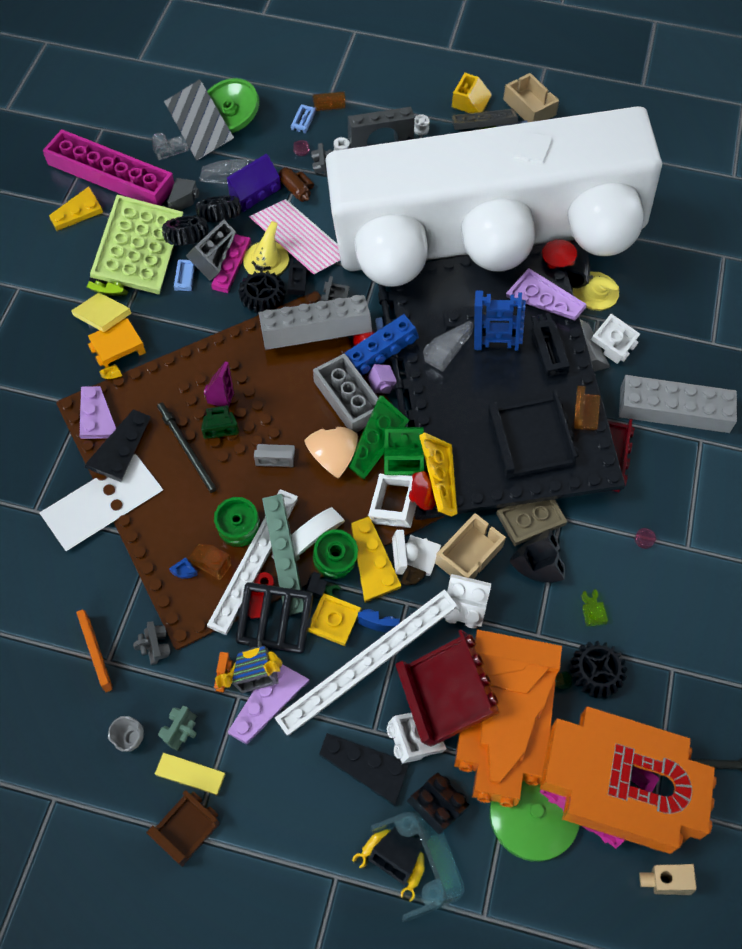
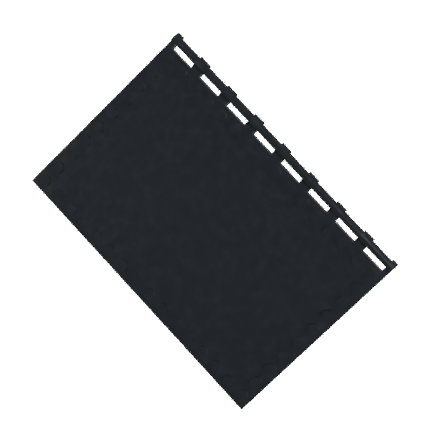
M546 244L533 245L530 254L521 264L506 271L486 270L477 265L469 256L426 262L417 277L404 285L392 286L391 292H387L384 285L378 284L379 304L382 305L384 327L394 321L391 319L389 305L394 304L396 319L405 314L417 330L419 338L414 343L407 345L399 353L388 358L397 381L393 389L397 396L399 411L409 419L405 427H409V424L414 423L415 427H423L424 433L452 444L457 514L624 489L625 487L579 317L576 320H572L526 304L523 344H519L518 351H515L514 345H511V348H507L508 343L489 342V347H485L482 344V350H474V329H470V331L446 330L443 311L475 306V291H483V297L491 294V300H510V298L506 297V293L528 268L573 295L566 267L551 269L544 261L542 249ZM545 313H550L552 321H555L570 365L569 373L550 377L545 376L532 335L533 325L531 316H535L536 320L539 321L538 315L542 314L544 320H546ZM512 331V337H515V331ZM547 333L549 339L545 343H553L550 333ZM399 362H404L406 379H401ZM556 390L558 397H561L563 401L562 411L568 417V429H571L573 432V445L578 448L579 457H576L575 465L506 479L488 414V404L496 402L499 408L549 398L553 396V391ZM409 392L412 408L409 411L406 410L404 393ZM424 457V471L428 473V469H427V465H426V461H425V457ZM436 504L430 510H423L416 505L414 513L416 520L449 516L438 512Z

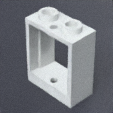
M379 474L368 515L374 524L411 528L417 505L409 499L413 475ZM387 485L409 487L403 512L381 510Z

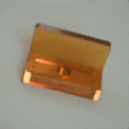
M345 92L314 94L312 96L316 111L345 108Z
M577 386L574 429L597 430L600 395L585 394V386Z

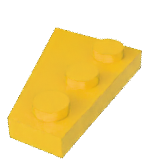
M87 187L51 213L49 217L56 231L101 214L103 210L90 187Z

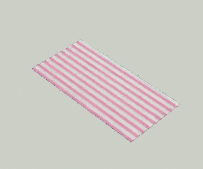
M286 199L249 216L264 231L267 230L271 221L277 222L275 240L313 274L340 261L338 244Z

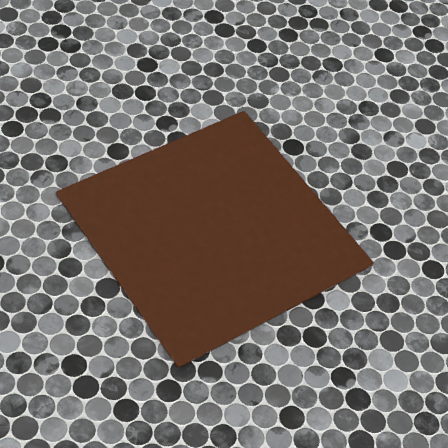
M314 291L281 305L277 309L317 303L321 301V296L317 291ZM258 315L122 373L121 377L107 379L91 386L101 387L116 428L133 409L151 416L134 454L139 457L163 491L125 515H121L114 521V524L176 650H180L216 632L208 628L207 624L250 546L249 544L244 547H232L220 538L214 523V513L218 505L224 500L232 497H243L250 500L255 505L260 523L262 524L265 518L262 498L277 495L280 489L298 496V501L288 518L291 535L307 521L331 507L345 520L336 530H343L352 537L351 523L368 517L379 474H384V454L365 479H361L348 466L342 475L336 478L314 458L304 441L308 436L320 429L347 428L314 383L313 369L354 347L347 336L265 350ZM226 361L229 362L234 388V396L229 406V412L233 413L237 421L239 433L237 435L204 439L201 427L203 418L207 415L206 408L220 407L207 403L204 389ZM368 372L367 374L362 375V377L364 378V380L367 382V384H368L369 387L371 388L370 383H369L368 378H367V376H368V374H369V372ZM81 391L58 400L56 404L86 464L108 438L80 439ZM375 393V395H376L378 398H379V396H383L385 399H387V400L389 401V399L387 398V396H386L385 394H383V393ZM159 403H164L167 410L175 417L177 426L216 486L217 490L215 492H209L169 425L164 423L163 416L157 408ZM364 429L361 430V431H359V432H357V434H358V442H357V445H358L359 440H360V438H361V436H362V434H363ZM258 444L294 445V467L255 466L254 450H257ZM89 470L92 479L97 478L103 481L107 478L104 475ZM111 484L104 486V494L108 496L114 494L115 487ZM387 485L381 510L403 512L409 487ZM118 499L113 500L110 504L111 508L115 511L120 510L123 505ZM445 516L416 520L413 517L411 528L374 523L373 525L385 547L392 543V537L396 530H404L405 537ZM315 543L299 555L300 559L296 561L302 588L307 585L309 576L313 571L319 573L313 563ZM271 550L260 573L267 572L271 574L274 579L273 586L279 587L275 562L272 558L273 551ZM187 558L198 575L187 579L174 576L169 571V568ZM262 579L261 584L267 585L268 580ZM272 594L271 604L282 599L281 595ZM239 616L235 618L234 622L239 620Z

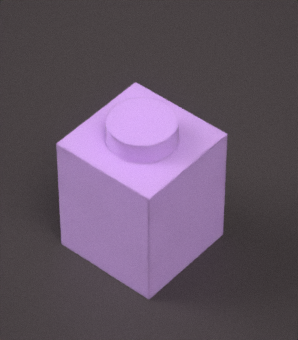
M374 364L367 376L374 393L390 394L397 382L390 365Z

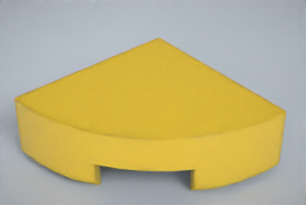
M116 364L99 371L104 379H114L122 376Z

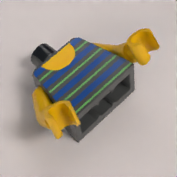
M253 640L249 643V650L237 654L236 662L228 674H220L215 678L217 687L220 689L225 685L226 688H229L233 684L241 693H246L278 684L277 672H280L282 661L274 652L269 651L266 646H262L261 641Z

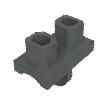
M323 143L318 144L317 150L311 151L312 159L315 162L312 163L316 174L324 172L327 176L325 159L333 151L331 149L325 151Z
M153 621L147 622L144 634H139L138 641L133 643L134 649L141 650V655L148 654L150 665H155L159 659L169 657L170 655L169 645H158L157 641L165 639V626H154Z

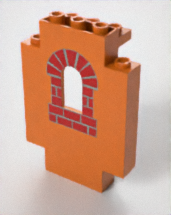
M587 706L581 713L579 725L558 718L552 725L540 789L566 797L562 820L671 854L680 848L681 844L690 837L700 840L711 832L712 820H710V813L715 802L714 798H712V792L716 786L717 779L714 776V767L690 760L692 755V747H690L691 738ZM632 766L668 777L674 785L673 795L668 797L630 786Z

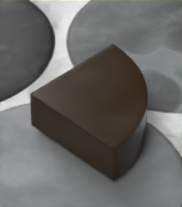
M407 565L400 583L406 586L417 584L424 578L426 572Z

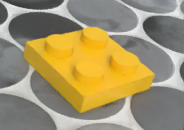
M323 593L312 616L311 628L308 627V632L346 646L361 607Z

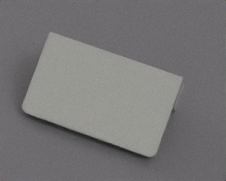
M258 444L257 450H254L255 466L294 467L295 446Z

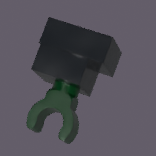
M313 571L310 574L305 591L312 592L313 597L318 599L323 596V593L338 598V596L332 594V590L339 591L341 589L340 586L326 585L327 581L320 579L321 574Z

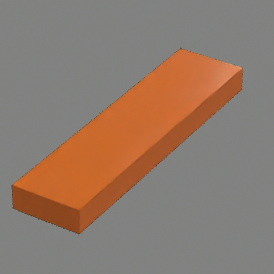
M85 610L77 611L76 613L100 685L105 692L113 690L90 618Z

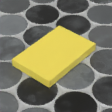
M97 293L71 310L73 316L102 332L107 331L131 314L130 308L101 293Z

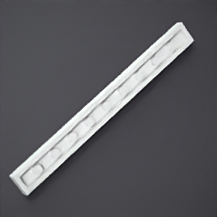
M444 589L276 716V721L287 736L291 735L456 609L457 604Z

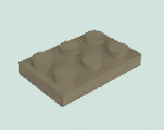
M555 499L508 506L497 510L496 513L514 546L531 540L548 529L553 531L567 524V520Z

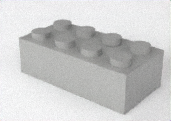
M344 353L313 369L314 383L345 426L355 432L365 429L378 397Z

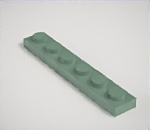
M282 494L262 498L279 587L302 590L284 497ZM292 597L289 616L302 613L304 599Z

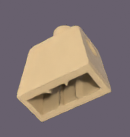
M694 864L655 865L652 868V872H639L640 887H653L654 894L692 895L696 891ZM661 876L666 877L669 883H663L661 881Z

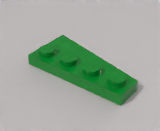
M379 396L348 465L361 479H365L385 453V427H405L409 422V419L383 396Z

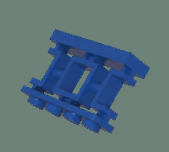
M475 291L474 350H482V344L485 347H489V342L508 343L507 348H511V345H514L515 351L519 350V344H523L526 300H522V292H518V298L510 295V300H491V294L483 297V291ZM483 306H486V315L483 314ZM514 306L517 307V315H513ZM490 321H509V323H495ZM483 328H486V336H482ZM512 329H516L515 337H512Z

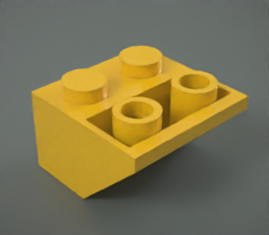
M464 73L453 92L452 108L468 113L483 112L492 94L479 77Z

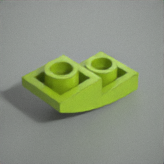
M89 281L86 286L90 290L104 295L123 296L128 294V291L123 289L124 285L116 281L114 284L107 282V285L99 281L95 283Z

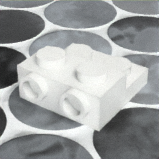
M610 314L592 336L591 340L605 350L603 353L605 356L618 364L620 360L624 362L630 353L627 352L629 349L633 351L639 343L637 338L640 333L613 314Z
M451 574L447 593L457 604V608L445 616V620L449 623L463 622L469 628L482 627L491 583Z
M412 713L396 715L388 722L387 734L390 738L394 739V754L396 758L401 759L402 764L421 760L424 756L442 753L446 750L444 741L432 747L421 742Z

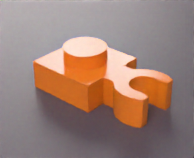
M220 652L216 671L217 676L228 674L233 667V660L230 659L227 652ZM215 681L214 689H216V692L224 693L225 685L218 689Z

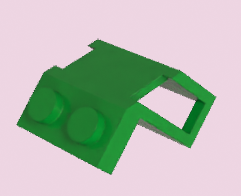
M385 427L384 475H413L414 473L424 471V452L419 436L424 433L423 427Z

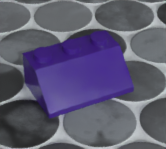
M268 154L261 156L227 177L229 195L239 198L241 212L251 208L281 189L280 176Z

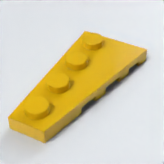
M423 433L419 436L438 512L452 517L457 514L452 444L430 434Z
M368 516L351 523L353 538L358 546L357 564L364 603L400 589L401 583L372 520Z

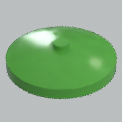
M232 78L223 80L207 91L231 133L247 126L258 111V93L254 86L244 79Z
M522 781L521 795L517 806L504 807L498 802L491 801L490 822L494 834L506 850L521 859L541 862L556 858L573 843L578 833L579 825L562 820L563 809L555 803H550L549 799L540 793V784L532 786Z

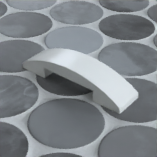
M332 507L307 521L291 535L296 561L300 559L299 555L312 546L320 535L326 531L337 529L345 522Z

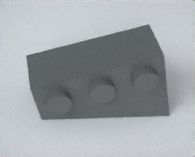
M225 219L186 255L209 281L219 274L220 267L226 258L227 250L230 248L236 233Z

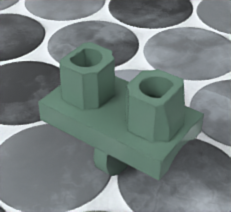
M182 706L181 709L173 708L169 718L174 722L170 728L162 727L158 736L169 747L178 751L182 742H186L188 736L195 738L197 735L192 730L196 724L194 721L197 716L186 706Z

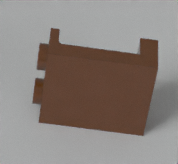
M186 790L182 793L184 796L162 821L156 827L152 825L146 832L181 867L185 865L220 825L216 819L219 815L210 806L207 809L200 804L203 800L194 791L189 794Z

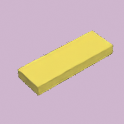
M163 753L155 772L156 776L216 796L219 794L226 775L224 772Z

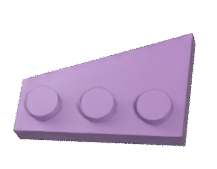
M81 387L80 439L108 438L115 431L116 427L101 387Z

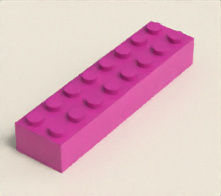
M62 129L43 149L48 165L132 199L161 206L171 194L174 186V178L171 172Z

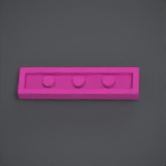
M235 234L230 248L225 255L226 258L220 267L221 270L212 282V290L229 293L242 264L245 252L251 243L249 237Z

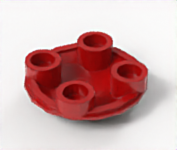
M556 239L544 245L542 257L551 269L572 266L577 257V249L569 241Z
M425 471L414 473L409 499L411 502H415L421 509L430 510L435 506L436 501L429 473Z

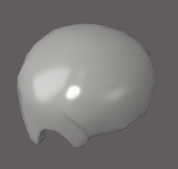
M120 716L115 719L108 730V740L114 744L116 749L122 752L133 751L144 738L142 725L139 721L129 716Z

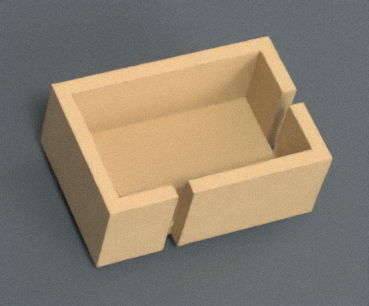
M531 73L519 78V81L514 80L505 86L503 100L525 121H542L556 115L559 100L551 92L548 93V89Z
M474 513L436 553L435 564L450 576L454 574L474 579L478 572L480 573L503 548L506 537L494 527L489 529L488 536L486 537L489 524Z

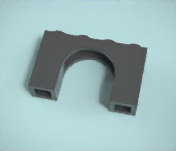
M404 107L348 116L349 149L367 146L370 134L380 128L394 129L395 142L405 141L408 137L414 138L415 117L412 108Z

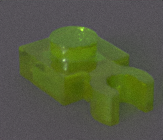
M596 589L593 590L592 598L587 596L586 591H583L582 600L586 604L582 606L586 626L607 624L608 618L603 602L597 603L598 591Z

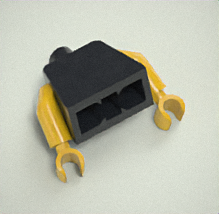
M409 824L405 830L399 826H394L391 830L385 829L374 833L362 848L363 852L353 856V863H355L358 857L363 858L360 869L367 865V857L369 856L368 860L404 886L408 883V886L401 890V898L406 890H410L412 896L409 902L414 899L415 893L413 890L415 887H418L425 871L424 854L420 851L423 844L416 839L419 834L418 828Z

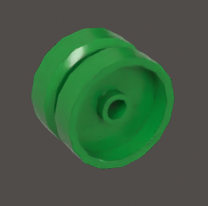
M232 497L224 500L218 505L214 513V523L220 538L232 547H244L251 544L261 525L255 505L243 497Z
M333 529L324 532L318 537L314 545L313 563L316 570L329 579H340L351 573L358 557V546L355 539L343 530Z

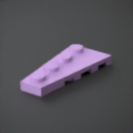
M529 268L506 293L507 298H510V295L518 298V292H522V300H526V304L572 320H576L586 308V303Z
M282 664L280 672H277L279 683L254 690L230 727L228 734L247 745L310 680Z

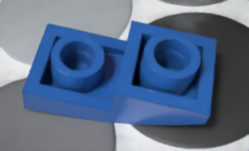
M366 609L358 612V623L375 631L387 633L400 623V618L395 619L392 616L379 619V611Z

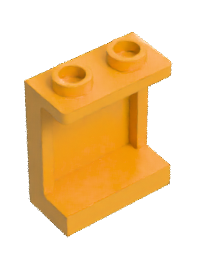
M128 318L121 320L105 332L99 330L88 335L90 340L88 346L92 354H97L95 358L99 366L103 365L104 368L109 367V363L134 351H137L139 356L146 353L142 340Z

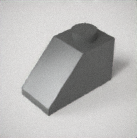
M176 178L168 200V207L181 211L194 205L195 199L199 196V188L196 186V181Z

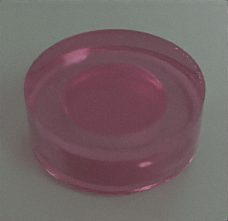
M304 140L296 141L293 145L294 153L298 156L307 155L309 153L308 142Z
M648 528L640 529L635 535L636 544L643 549L651 548L656 541L655 533Z

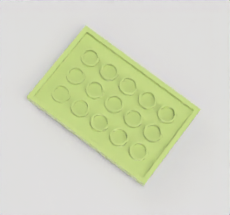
M116 195L90 272V277L111 283L116 281L127 287L160 295L174 244L170 245L165 242L162 235V226L167 220L182 217L183 212Z

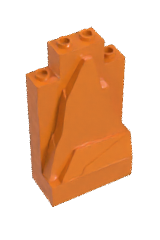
M477 630L475 636L476 646L474 648L483 660L482 668L491 680L489 686L491 692H494L498 698L499 704L497 707L500 713L459 733L454 767H458L459 770L464 772L476 771L472 797L484 803L493 801L500 803L504 807L517 806L520 800L522 781L532 786L541 784L550 737L555 680L560 670L562 646Z

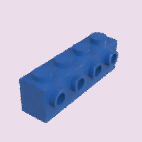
M403 314L345 352V354L362 376L367 374L374 364H382L386 359L399 353L407 345L414 343L419 336L415 326Z

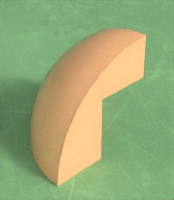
M336 427V429L330 430L320 429L312 433L304 441L314 458L336 478H339L354 455L358 434L345 427Z

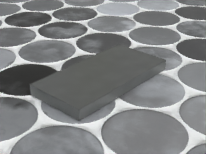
M514 109L452 115L454 130L518 123V117Z

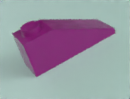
M225 361L211 378L209 385L205 386L204 395H206L207 403L217 406H230L234 396V388L229 362Z

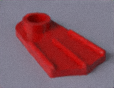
M267 572L258 574L254 583L261 584L262 579H267V585L273 586L274 584L272 575ZM252 591L248 616L251 619L260 618L264 596L262 592Z

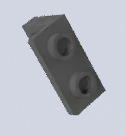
M330 276L329 281L324 284L323 292H326V294H322L321 301L347 298L350 286L334 284L333 276Z

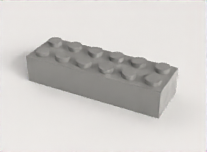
M354 295L348 298H336L330 301H318L312 304H301L294 307H283L281 309L259 312L265 350L372 332L370 311L364 295Z
M625 375L620 387L619 417L730 433L737 422V391Z

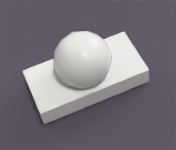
M396 530L392 537L394 567L396 574L403 575L407 568V562L417 559L419 550L414 543H405L404 530Z

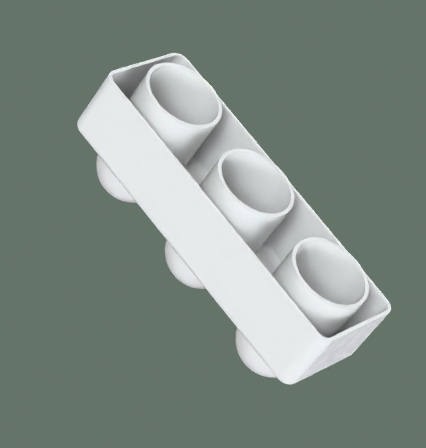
M640 106L337 150L329 153L325 159L331 211L342 267L348 271L362 270L375 283L391 287L404 285L413 280L421 272L428 260L469 255L477 265L486 270H510L527 258L533 245L546 244L556 239L576 240L584 250L598 256L619 254L636 241L641 230L648 224L662 168V160L647 110ZM523 131L552 137L543 164L531 161L526 162V160L513 157Z

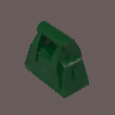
M228 405L206 408L207 415L204 416L201 427L204 439L237 435L239 433L237 421L233 413L229 412Z

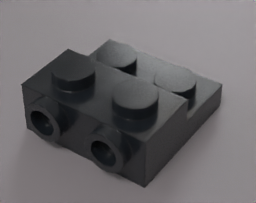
M438 772L428 779L407 800L438 835L458 819L470 805L466 801L465 795L457 792L450 785L449 779L441 776Z

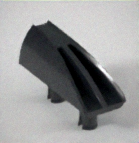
M568 240L577 249L574 265L566 266L571 289L573 290V288H581L589 283L590 261L588 252L580 247L576 240Z

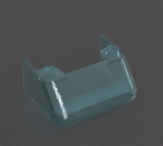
M417 811L402 813L371 825V835L385 829L390 830L394 826H396L398 833L404 837L419 834L436 879L425 884L422 889L421 895L425 906L403 914L401 918L403 923L452 904L462 898L465 892L464 883L444 832L438 835Z

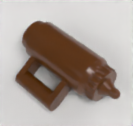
M282 168L278 173L281 183L296 199L302 202L309 201L311 195L309 189L314 187V183L303 172L295 173L290 168Z

